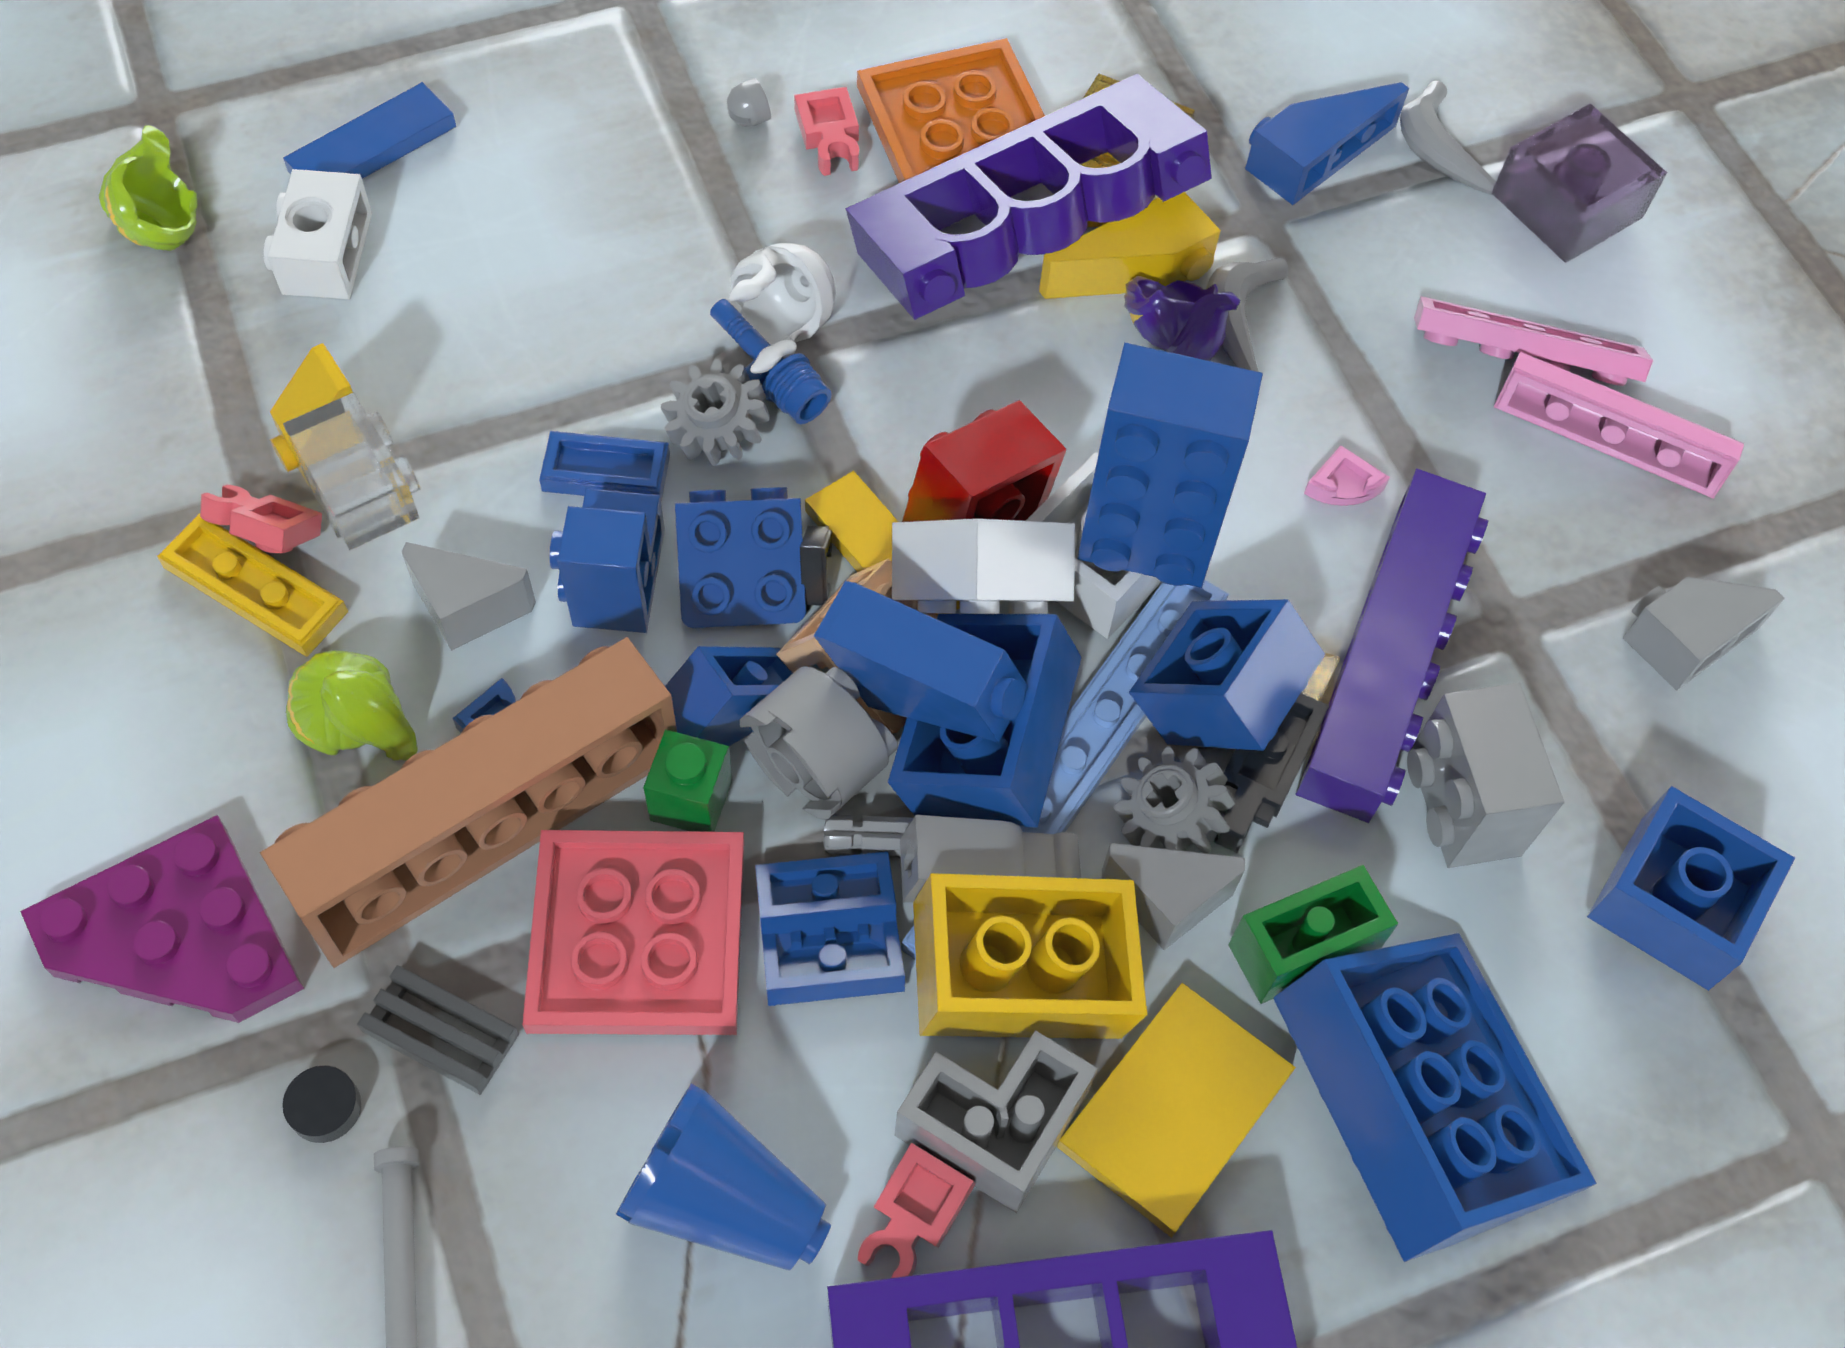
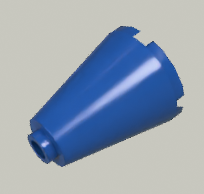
M692 1083L669 1118L641 1171L638 1172L616 1212L617 1216L628 1221L629 1224L788 1271L795 1266L799 1259L811 1264L820 1251L831 1228V1224L821 1218L826 1203L711 1095Z

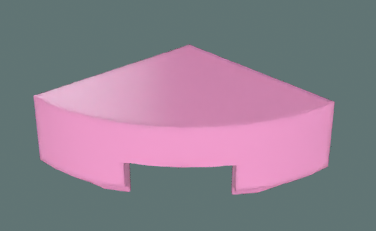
M1340 446L1310 479L1304 494L1326 504L1339 506L1356 505L1369 501L1379 495L1385 489L1390 477L1343 446Z

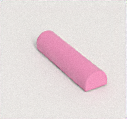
M1520 352L1494 405V408L1713 499L1740 460L1744 443L1523 352Z

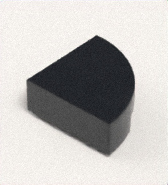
M807 526L803 542L800 545L801 584L805 585L806 605L822 606L828 600L830 583H828L827 557H832V530H829V526Z

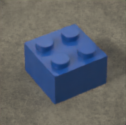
M1289 599L1192 601L1130 689L1129 694L1167 745L1264 751L1269 741L1276 735L1278 727L1300 693L1307 687L1309 679L1324 658L1325 653Z
M1671 786L1641 819L1587 918L1709 991L1743 962L1795 857Z

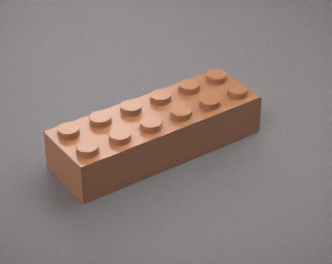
M628 637L610 647L602 646L589 652L580 661L578 666L554 680H544L534 684L522 695L520 700L494 715H484L476 718L463 729L459 736L435 750H425L413 755L402 765L399 771L373 786H364L353 790L340 801L338 807L310 823H301L288 828L279 835L273 845L259 853L300 919L332 967L335 968L539 843L541 830H560L646 777L650 771L665 729L677 732L672 696Z

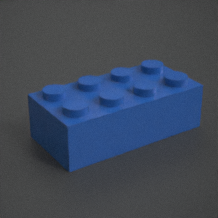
M1124 342L1107 409L1077 557L1078 560L1094 563L1099 568L1108 571L1126 570L1156 577L1161 582L1173 586L1191 585L1202 588L1250 439L1263 373Z

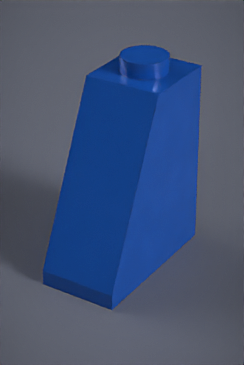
M844 582L814 634L815 639L836 666L855 683L860 697L870 708L995 742H1000L1010 720L1015 718L1022 708L1028 685L1004 649L857 583Z

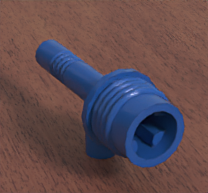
M721 299L713 305L710 310L711 317L728 332L732 339H735V342L753 360L745 369L750 380L760 381L766 396L765 399L774 402L783 413L788 414L797 424H806L819 416L829 404L832 393L822 382L820 374L810 366L809 359L801 353L792 354L785 359L782 357L777 365L767 372L751 373V366L759 353L771 345L727 299Z

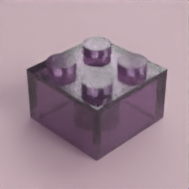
M1588 104L1512 146L1491 194L1562 261L1567 263L1642 219L1668 172L1592 104Z

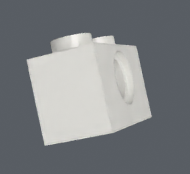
M292 169L286 192H281L277 198L276 214L278 221L274 235L267 236L264 243L265 266L268 270L273 271L282 295L350 300L372 216L361 175Z

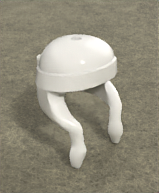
M779 243L756 250L753 254L741 260L731 274L732 291L729 297L730 302L736 301L742 306L740 311L742 316L771 345L759 353L751 366V373L767 372L777 365L782 357L786 358L794 354L797 349L795 342L808 339L814 335L830 318L836 298L834 278L823 258L807 246Z

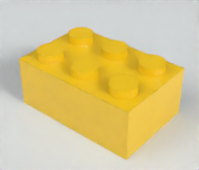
M931 873L913 902L919 1036L1031 1038L1036 1030L1047 1038L1122 1039L1147 1016L1134 880Z

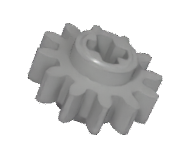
M714 359L710 366V373L702 375L697 366H689L688 371L692 381L687 385L679 381H671L669 385L677 401L670 400L661 404V410L669 422L664 428L672 444H681V448L690 461L699 456L700 452L704 450L711 465L716 466L721 458V451L729 449L730 454L734 458L740 460L743 452L739 443L744 439L751 443H760L762 439L755 423L761 424L770 420V415L763 402L766 396L760 381L750 380L742 364L735 366L730 374H726L720 359Z
M1170 746L1164 748L1161 756L1162 764L1154 766L1150 760L1144 757L1138 759L1139 768L1144 775L1139 780L1129 777L1122 778L1120 784L1131 799L1122 800L1114 805L1115 812L1125 823L1121 829L1122 834L1134 846L1141 845L1143 847L1187 851V846L1195 844L1201 852L1210 853L1211 845L1205 835L1210 830L1217 833L1228 832L1230 827L1219 813V810H1227L1235 805L1234 797L1227 787L1224 786L1227 777L1216 762L1207 764L1196 748L1191 749L1181 762Z

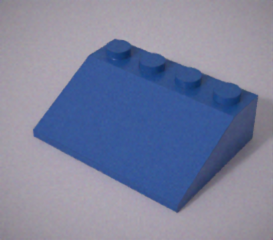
M1459 933L1325 959L1273 998L1404 1262L1462 1242L1597 1184Z

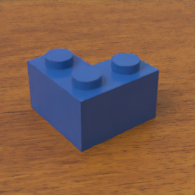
M586 489L582 507L568 506L563 531L555 530L552 534L549 558L551 569H559L558 599L560 602H567L573 627L647 633L665 530L660 495Z

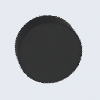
M326 1065L315 1066L301 1072L288 1085L283 1097V1114L287 1123L300 1137L314 1143H326L342 1137L354 1126L361 1110V1096L354 1082L342 1070Z

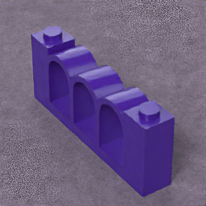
M1135 74L845 208L857 253L912 318L916 320L964 297V288L981 287L996 282L1008 274L1016 265L1019 253L1042 255L1065 249L1080 239L1087 229L1088 221L1099 223L1114 222L1135 216L1149 206L1155 195L1164 202L1212 179L1207 130L1139 74ZM1106 152L1110 153L1120 162V164L1106 168H1090L1080 165ZM1040 183L1053 194L1050 197L1036 201H1020L1011 198ZM971 215H975L985 225L982 229L968 234L952 235L939 231Z
M1272 1230L827 1286L832 1348H912L908 1321L992 1311L997 1348H1020L1014 1308L1093 1298L1101 1348H1128L1119 1294L1186 1285L1194 1286L1205 1348H1297Z

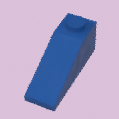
M1399 82L1290 104L1273 118L1265 117L1253 129L1249 138L1251 148L1245 169L1291 205H1294L1396 127L1409 87Z

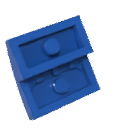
M888 852L755 865L768 1006L905 992V973L896 921V899Z

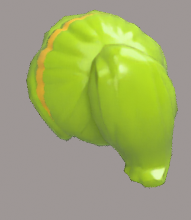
M145 125L142 129L141 140L130 150L116 158L112 167L104 175L99 200L107 217L116 225L118 232L123 237L139 246L171 251L184 244L194 232L197 222V193L189 190L179 176L170 170L171 151L169 140L165 134L153 126Z
M334 650L315 654L309 661L295 669L289 681L285 713L288 727L294 736L305 745L328 755H337L339 750L360 748L368 744L385 751L386 757L391 758L393 761H406L417 753L415 732L405 718L399 698L396 696L391 685L389 671L376 658L365 654Z

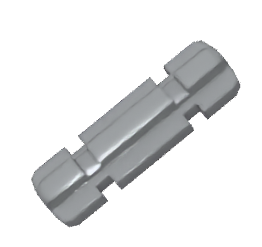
M832 815L829 819H826L824 824L825 851L829 854L852 855V849H862L861 854L888 852L889 856L901 857L900 838L913 818L863 816V822H853V815Z

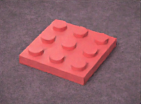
M541 830L522 1023L526 1034L737 1035L744 832Z

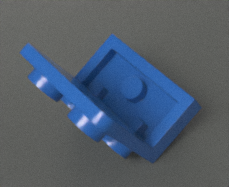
M787 487L750 489L751 500L726 501V490L689 491V503H675L680 609L682 622L687 627L705 628L798 623L805 617V585L801 584L800 545L803 542L801 498L788 499Z

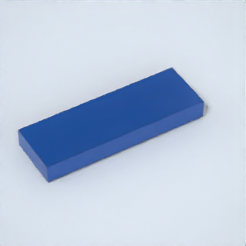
M421 82L283 157V160L290 174L292 169L360 174L363 179L455 128L454 114Z

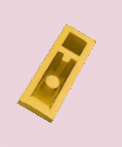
M1186 192L1164 202L1158 197L1152 200L1147 208L1135 216L1120 221L1108 222L1082 235L1079 240L1067 248L1044 254L1039 292L1045 299L1126 293L1125 284L1136 276L1146 277L1164 286L1177 280L1195 281L1206 274L1213 265L1221 230Z

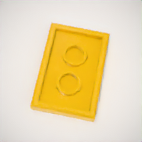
M1181 983L1061 1137L1057 1148L1172 1238L1296 1067L1188 986Z

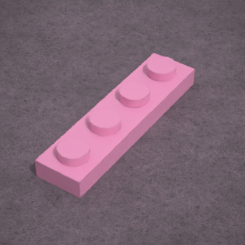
M1423 296L1420 297L1414 316L1417 329L1425 331L1423 337L1431 342L1447 346H1457L1459 339L1481 344L1479 348L1481 352L1502 359H1513L1515 352H1523L1567 371L1570 370L1571 365L1593 370L1591 375L1593 378L1613 385L1624 386L1628 378L1646 382L1653 359L1643 347Z

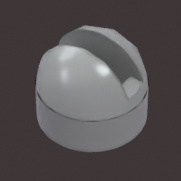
M750 79L731 89L727 98V109L730 118L736 124L745 127L756 126L771 119L767 97L757 79Z

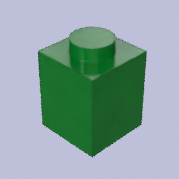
M665 729L643 786L650 821L686 831L715 832L733 781L729 746Z

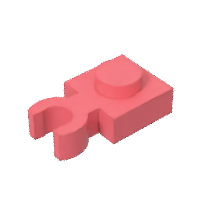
M847 87L794 95V110L806 150L818 148V168L824 176L831 175L830 160L835 157L845 158L849 162L851 171H858L859 145L856 141H859V124Z
M228 484L222 486V497L207 492L201 494L200 517L203 520L218 525H230V534L254 542L255 546L262 551L287 553L292 551L294 547L320 536L322 513L273 495L258 499L250 496L247 490Z
M911 1143L874 1205L875 1209L890 1217L891 1220L885 1230L876 1231L863 1241L858 1252V1261L869 1266L881 1248L892 1246L898 1251L900 1262L891 1278L913 1276L917 1264L914 1247L920 1237L939 1248L976 1183Z

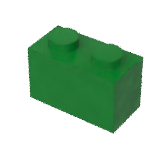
M1361 865L1243 915L1228 946L1260 1004L1272 1000L1276 995L1325 959L1382 948L1397 927L1398 922L1365 866Z

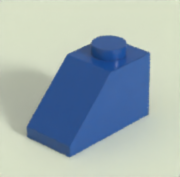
M698 646L665 685L672 696L677 732L731 746L753 732L752 728L740 727V719L793 674L776 655L780 648Z

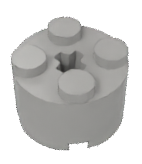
M803 666L740 719V727L752 728L753 732L744 741L748 750L770 780L787 797L798 789L811 800L802 809L817 818L829 819L888 765L889 756L898 749V744L893 734L881 722L871 719L856 701L860 696L858 688L846 673L837 667H832L824 674L815 668Z

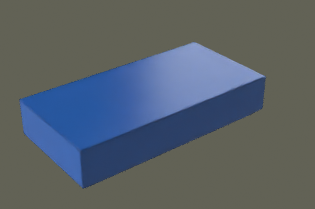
M550 431L539 479L542 492L580 496L585 495L586 489L660 495L662 501L670 459L669 442Z

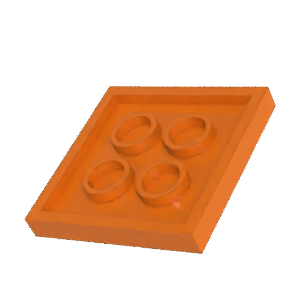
M1007 38L857 70V88L899 183L1045 116Z

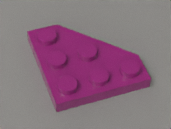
M218 815L20 911L44 968L56 978L76 983L86 981L114 988L120 994L172 1007L174 1004L207 1011L213 1017L237 1023L304 989L237 849Z

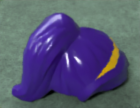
M1136 276L1125 284L1124 307L1128 310L1133 325L1144 339L1166 352L1211 361L1217 354L1226 338L1229 311L1237 310L1241 301L1232 292L1218 293L1216 284L1203 289L1194 283L1177 280L1164 286L1142 276Z

